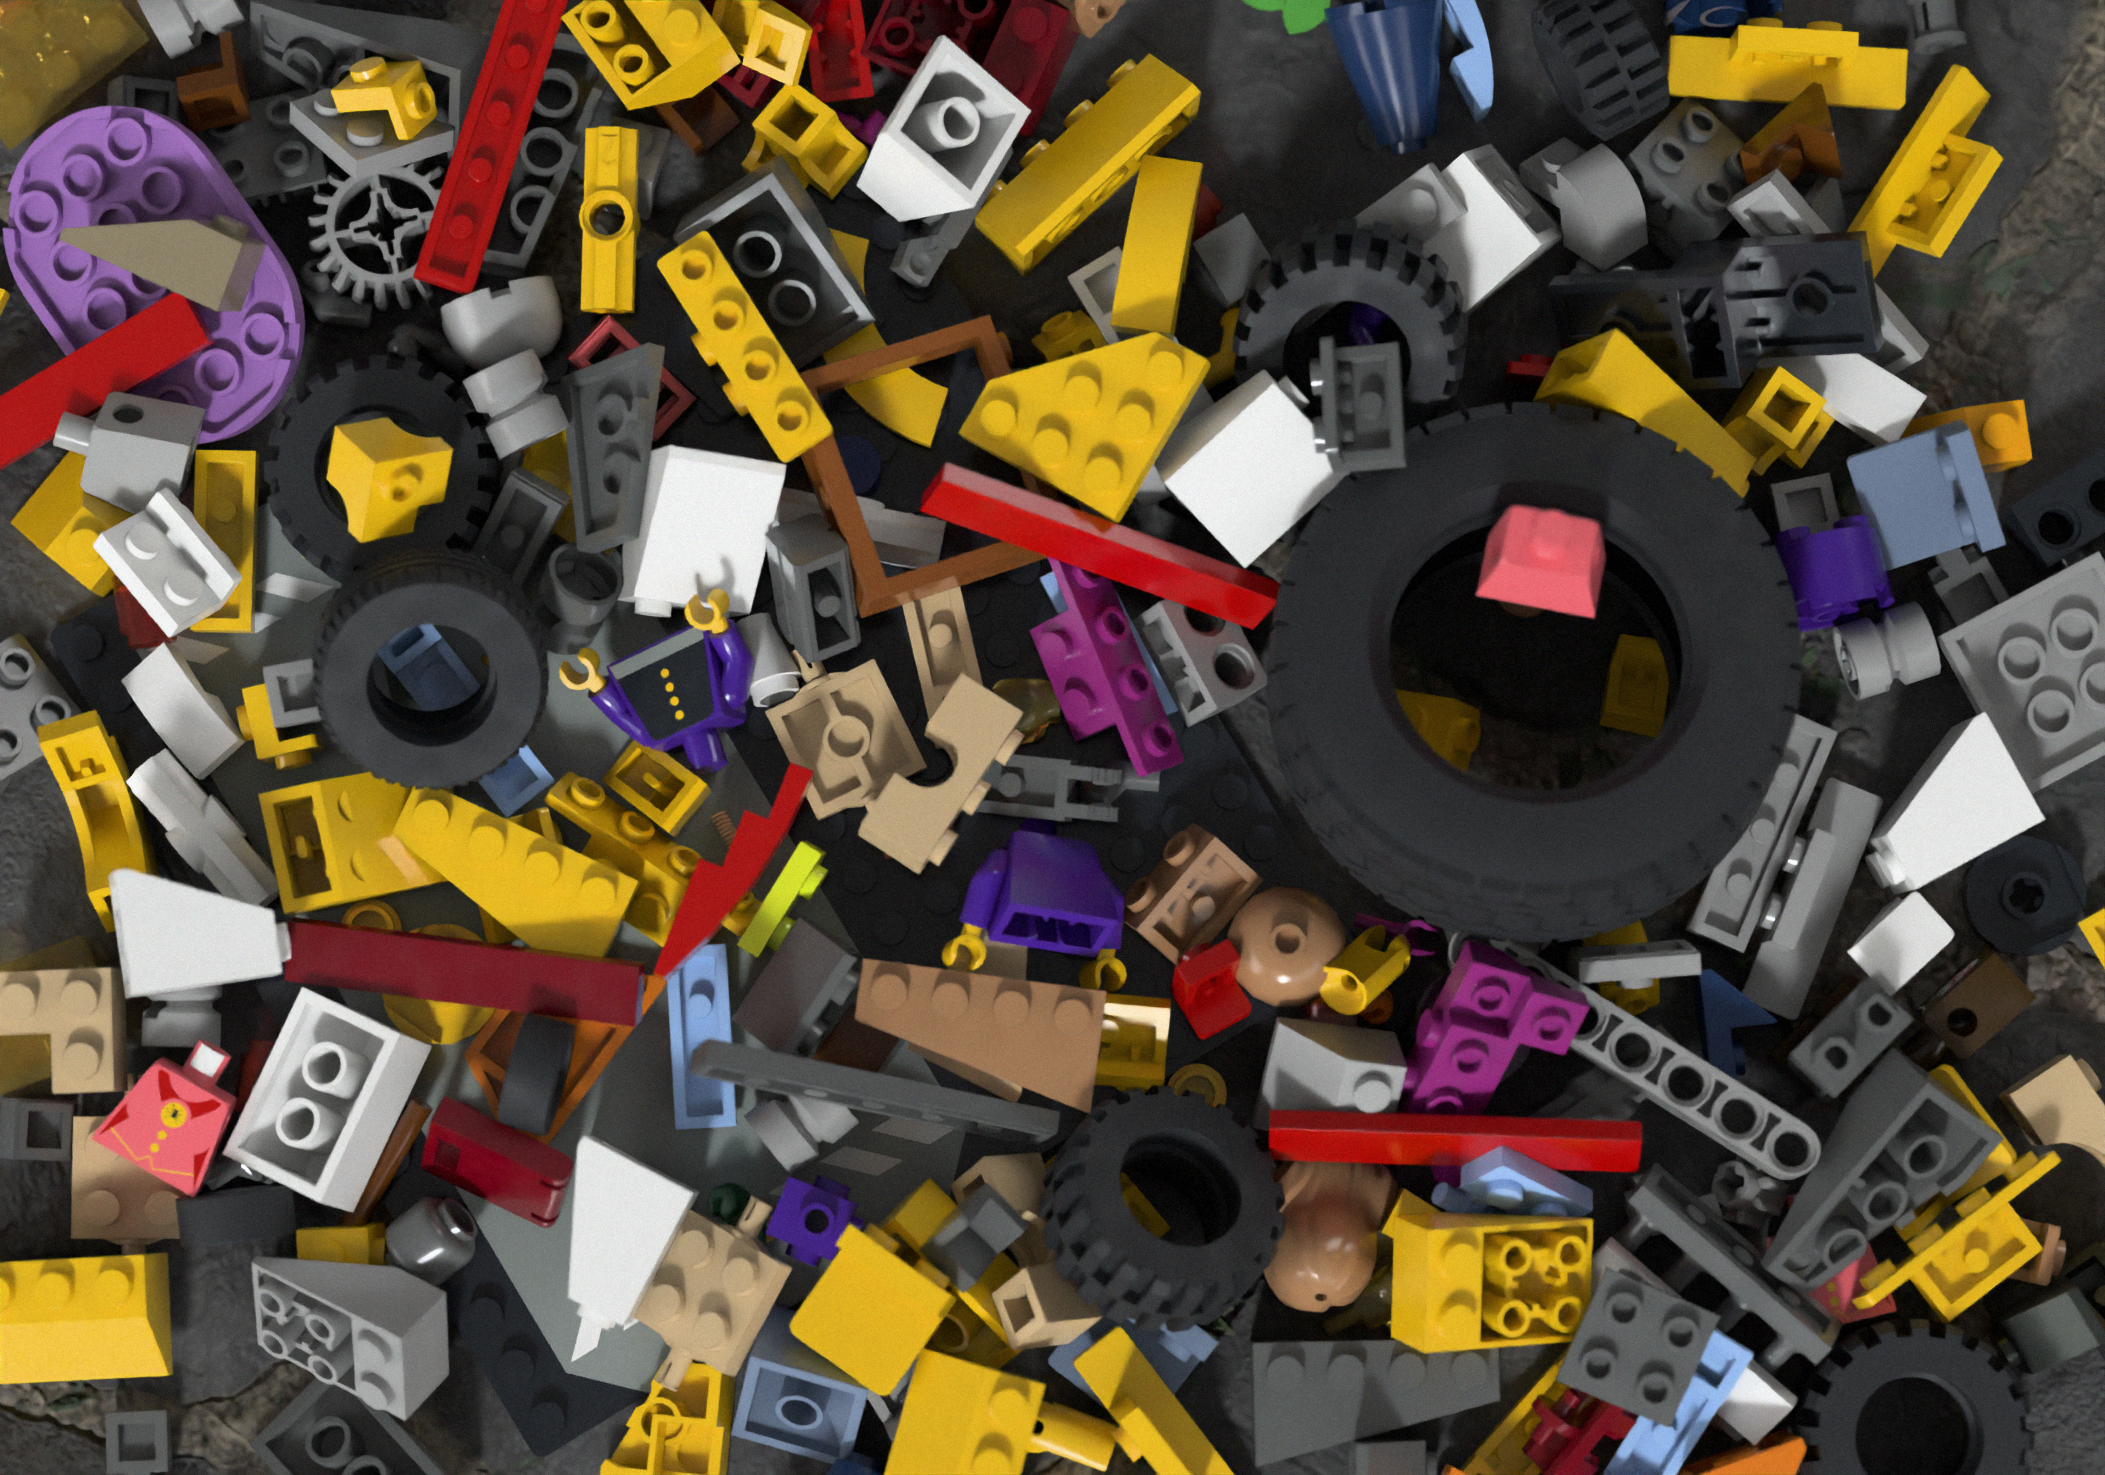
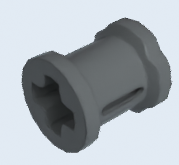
M1906 0V3L1912 5L1918 36L1913 41L1915 53H1941L1967 44L1966 33L1959 30L1955 0Z

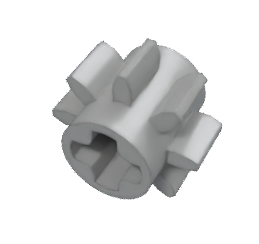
M1737 1155L1736 1161H1729L1718 1166L1710 1192H1714L1717 1201L1723 1205L1720 1209L1722 1219L1759 1230L1762 1226V1218L1769 1219L1781 1214L1780 1210L1786 1200L1788 1184L1767 1174Z

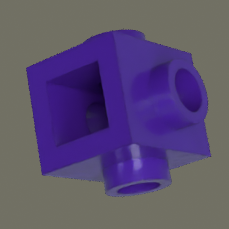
M817 1174L813 1185L796 1177L789 1176L766 1234L789 1243L785 1251L786 1255L819 1267L823 1257L831 1261L835 1259L839 1250H841L835 1244L849 1224L861 1230L864 1220L854 1216L858 1203L847 1199L851 1190L850 1187ZM813 1209H820L828 1216L829 1224L823 1232H815L808 1225L807 1218Z

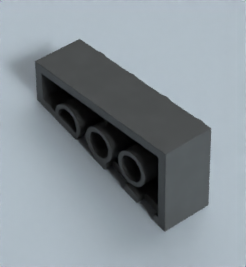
M558 33L480 273L513 279L525 277L585 141V130L591 127L609 87L608 81L574 35Z
M1393 1337L1250 1340L1252 1462L1257 1467L1499 1401V1347L1424 1353Z

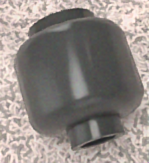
M425 1196L394 1219L386 1229V1244L389 1249L385 1255L388 1266L397 1267L433 1286H438L467 1264L475 1254L474 1238L478 1234L477 1226L470 1213L457 1200L453 1198H445L443 1200L437 1196Z

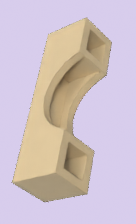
M2071 1054L2057 1055L1998 1094L2031 1145L2045 1146L2056 1143L2075 1145L2089 1152L2105 1168V1105L2096 1093L2102 1088V1085L2095 1072L2085 1060L2080 1058L2075 1061ZM2104 1239V1241H2103L2102 1244H2101V1246H2102L2104 1249H2105V1239Z

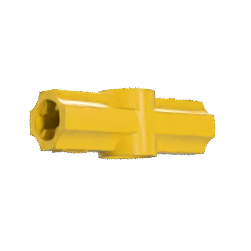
M598 126L586 128L584 202L579 213L580 225L583 229L581 311L600 314L635 313L636 238L641 227L640 217L637 212L639 131L637 129ZM610 206L621 207L625 215L624 224L621 229L612 235L599 234L596 230L595 222L600 211Z

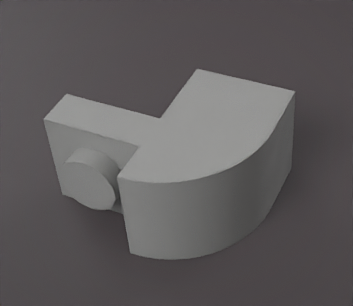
M1563 137L1519 164L1521 184L1560 208L1564 246L1601 271H1605L1648 244L1646 214L1640 191L1623 162L1603 143L1586 151Z

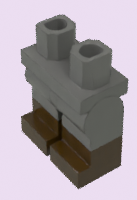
M1848 974L1811 1011L1820 1023L1817 1025L1810 1017H1805L1767 1056L1809 1098L1826 1096L1827 1094L1835 1098L1913 1019L1871 976H1866L1860 982L1853 974Z

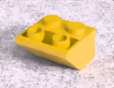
M584 0L561 17L628 110L691 98L741 62L724 33L699 0Z

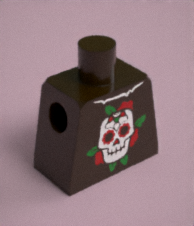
M1985 944L1916 1009L1925 1024L1900 1046V1049L1912 1062L1926 1072L1950 1050L1963 1062L2037 997L1996 953ZM1960 1007L1970 1009V1019L1964 1026L1953 1028L1948 1025V1015L1954 1009Z

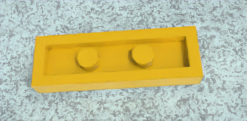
M195 450L194 518L218 548L229 556L234 567L241 574L242 580L220 610L190 626V630L193 632L255 633L260 456L257 451Z

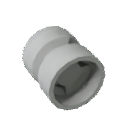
M137 0L150 26L171 60L201 45V34L208 31L217 36L220 32H225L245 21L236 0Z
M533 348L496 363L463 381L477 412L489 413L491 417L485 429L500 459L522 451L570 427L556 395L544 394L542 390L548 378Z
M1916 601L1881 612L1879 623L1877 624L1868 617H1864L1833 628L1832 637L1837 661L1847 687L1857 701L1889 691L1890 685L1895 678L1908 685L1940 674L1941 664L1936 640L1923 609Z
M222 984L145 995L152 1000V1007L145 1010L142 1014L141 1046L194 1048L198 1040L203 1039L220 1048L221 1014L213 1009V1002L222 997Z
M769 1095L744 1115L761 1140L792 1176L796 1175L819 1156L818 1143L820 1141L835 1143L859 1123L848 1107L790 1095H784L782 1098Z

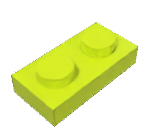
M808 840L799 843L737 945L757 958L764 956L769 948L775 952L778 950L796 923L795 920L788 916L802 896L810 901L824 881L829 870L822 867L821 863L827 852Z

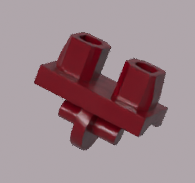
M1567 1387L1556 1402L1539 1394L1531 1403V1407L1541 1418V1421L1530 1433L1531 1438L1523 1446L1522 1451L1538 1466L1543 1475H1594L1599 1469L1598 1464L1600 1458L1593 1451L1594 1446L1604 1434L1614 1440L1624 1438L1636 1424L1637 1417L1633 1412L1574 1387Z

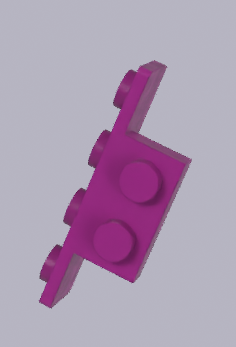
M1047 556L1069 610L1029 631L1075 742L1117 725L1139 777H1145L1182 763L1184 756L1177 742L1175 732L1170 725L1153 684L1152 676L1146 667L1111 580Z

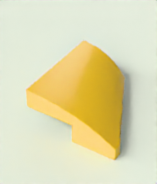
M691 1362L677 1392L662 1386L661 1383H657L653 1378L651 1393L645 1403L634 1410L626 1424L630 1428L612 1458L604 1460L601 1465L600 1475H727L736 1376L723 1374L707 1363Z

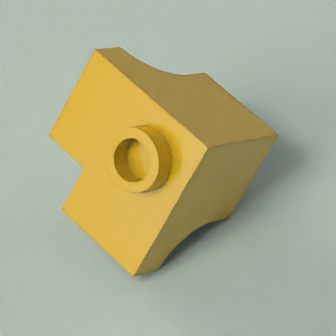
M785 84L752 123L756 132L755 141L741 165L745 173L749 174L778 154H781L804 188L811 184L832 200L868 158L869 153L866 146L858 141L842 125L834 110L800 85L791 87Z
M1774 366L1755 371L1720 423V426L1756 459L1749 473L1757 477L1762 476L1777 457L1793 469H1802L1834 422V419L1822 409L1827 402L1826 399L1781 366Z
M388 417L335 426L326 479L340 492L344 499L348 513V531L360 542L413 533L417 507L444 501L453 449L440 437H420L407 433Z

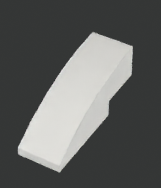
M1860 354L1761 358L1753 369V372L1761 368L1781 366L1827 400L1822 409L1829 416L1876 447L1898 440L1927 397Z

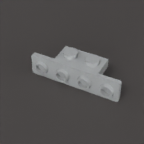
M1829 778L1824 782L1803 838L1795 836L1786 853L1782 870L1789 873L1780 895L1775 892L1771 894L1760 920V926L1766 928L1741 992L1762 1009L1788 1020H1795L1799 1016L1882 807L1883 800L1881 797L1835 778Z

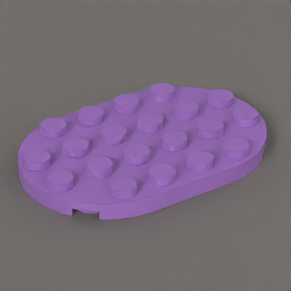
M99 106L73 113L45 130L25 152L11 178L7 191L12 192L8 228H3L6 256L18 287L63 353L68 356L173 293L169 289L59 240L63 228L187 219L213 221L216 213L234 218L250 226L247 236L266 244L241 312L215 311L193 301L216 342L129 394L206 409L198 444L213 443L234 437L259 423L280 402L296 374L304 344L305 319L303 302L297 280L288 261L214 155L193 132L181 123L155 111L137 107Z

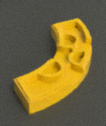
M829 228L865 294L864 272L869 240ZM873 322L825 352L822 356L828 365L886 347L887 345ZM910 368L844 387L850 397L869 416L887 429L912 442L928 448L932 447L949 392L948 388L921 377Z

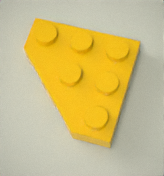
M1157 332L1148 333L989 380L958 433L963 439L1119 524L1211 365L1204 357Z

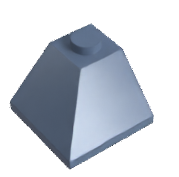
M773 1305L756 1337L749 1358L731 1435L833 1464L836 1459L849 1461L869 1388L792 1334L790 1323L798 1311Z

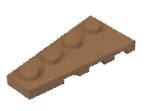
M863 958L855 1020L1090 1113L1107 991Z

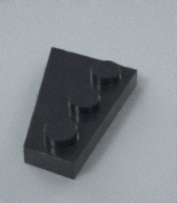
M672 239L636 260L635 313L605 315H610L640 345L649 342L664 346L663 367L719 418L724 420L737 413L722 388L730 380L719 363L709 367L697 350L690 336L697 333L698 329L657 266L660 258L679 247L677 241Z

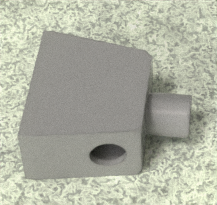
M115 391L107 395L96 421L64 411L55 433L53 446L86 456L80 486L86 493L135 515L145 510L155 493L164 488H169L182 503L187 490L206 409Z

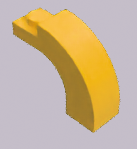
M92 710L37 727L39 745L63 792L73 818L83 856L87 894L106 932L110 933L116 931L108 880L109 875L115 870L128 869L156 878H160L139 798L126 783L130 778V774L115 737L108 736L97 711Z

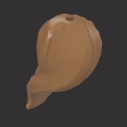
M1284 1160L1272 1176L1273 1181L1281 1182L1284 1189L1286 1203L1279 1210V1212L1284 1213L1286 1218L1284 1235L1276 1243L1278 1252L1271 1264L1263 1272L1275 1296L1284 1305L1293 1309L1324 1313L1330 1306L1350 1304L1361 1294L1364 1287L1371 1280L1377 1258V1231L1381 1221L1396 1199L1399 1184L1391 1170L1382 1164Z

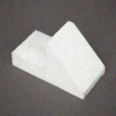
M1912 892L1903 900L1896 897L1881 909L1848 950V953L1891 996L1953 939L1955 933L1920 893Z

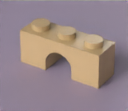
M961 673L928 722L924 736L940 745L949 754L953 763V775L939 786L925 788L914 785L897 773H894L862 821L858 835L919 875L929 860L939 866L958 837V834L950 830L951 826L962 810L972 816L992 786L983 780L984 776L995 760L1005 766L1021 743L1024 734L1016 730L1019 725L1023 712Z
M1040 1152L985 1156L951 1184L959 1205L987 1182L1028 1222V1227L1024 1233L1007 1246L1016 1257L1020 1272L991 1294L1012 1350L1069 1344L1103 1317L1096 1301L1088 1305L1076 1294L1080 1287L1071 1277L1067 1280L1063 1279L1054 1265L1059 1258L1057 1251H1048L1041 1230L1049 1220H1042L1039 1215V1197L1045 1191L1042 1181L1047 1170Z

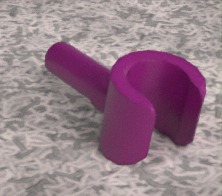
M831 108L836 112L842 125L858 141L865 145L867 149L872 151L878 135L888 118L879 111L874 110L861 123L853 116L851 117Z
M1358 912L1354 921V927L1365 930L1372 926L1384 925L1386 929L1385 935L1391 937V939L1404 934L1411 946V955L1431 956L1437 953V951L1426 950L1419 945L1417 938L1422 928L1434 932H1443L1441 927L1427 923L1425 920H1412L1404 924Z

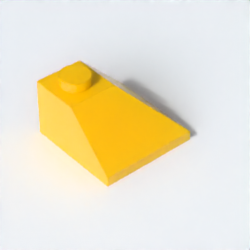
M69 451L10 523L90 591L105 598L120 579L93 548V544L102 532L134 516V514L86 493L80 486L86 456Z

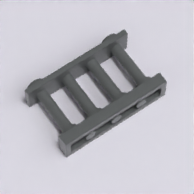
M1655 1162L1640 1178L1628 1200L1635 1208L1637 1214L1613 1238L1631 1254L1654 1231L1663 1232L1681 1247L1683 1255L1660 1277L1677 1294L1701 1271L1711 1273L1729 1289L1730 1295L1713 1311V1313L1720 1315L1716 1328L1723 1334H1726L1747 1312L1757 1313L1776 1330L1777 1335L1753 1358L1770 1375L1794 1353H1803L1814 1364H1817L1832 1350L1843 1323L1810 1294L1807 1296L1802 1295L1767 1271L1761 1264L1764 1255ZM1715 1412L1709 1425L1716 1430L1725 1431L1738 1442L1743 1435Z

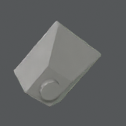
M1277 1017L1251 1121L1252 1127L1254 1129L1269 1130L1270 1110L1273 1109L1396 1113L1407 1071V1065L1396 1033Z

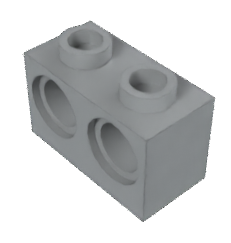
M1168 599L1158 602L1132 621L1187 727L1243 701L1267 685V675L1262 668L1261 659L1258 653L1250 646L1238 624Z

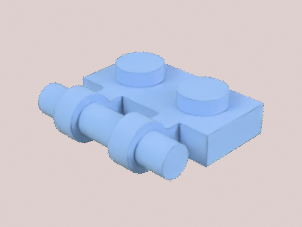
M1503 1144L1461 1166V1186L1455 1188L1445 1182L1439 1183L1432 1193V1202L1445 1209L1446 1212L1582 1217L1593 1211V1190Z

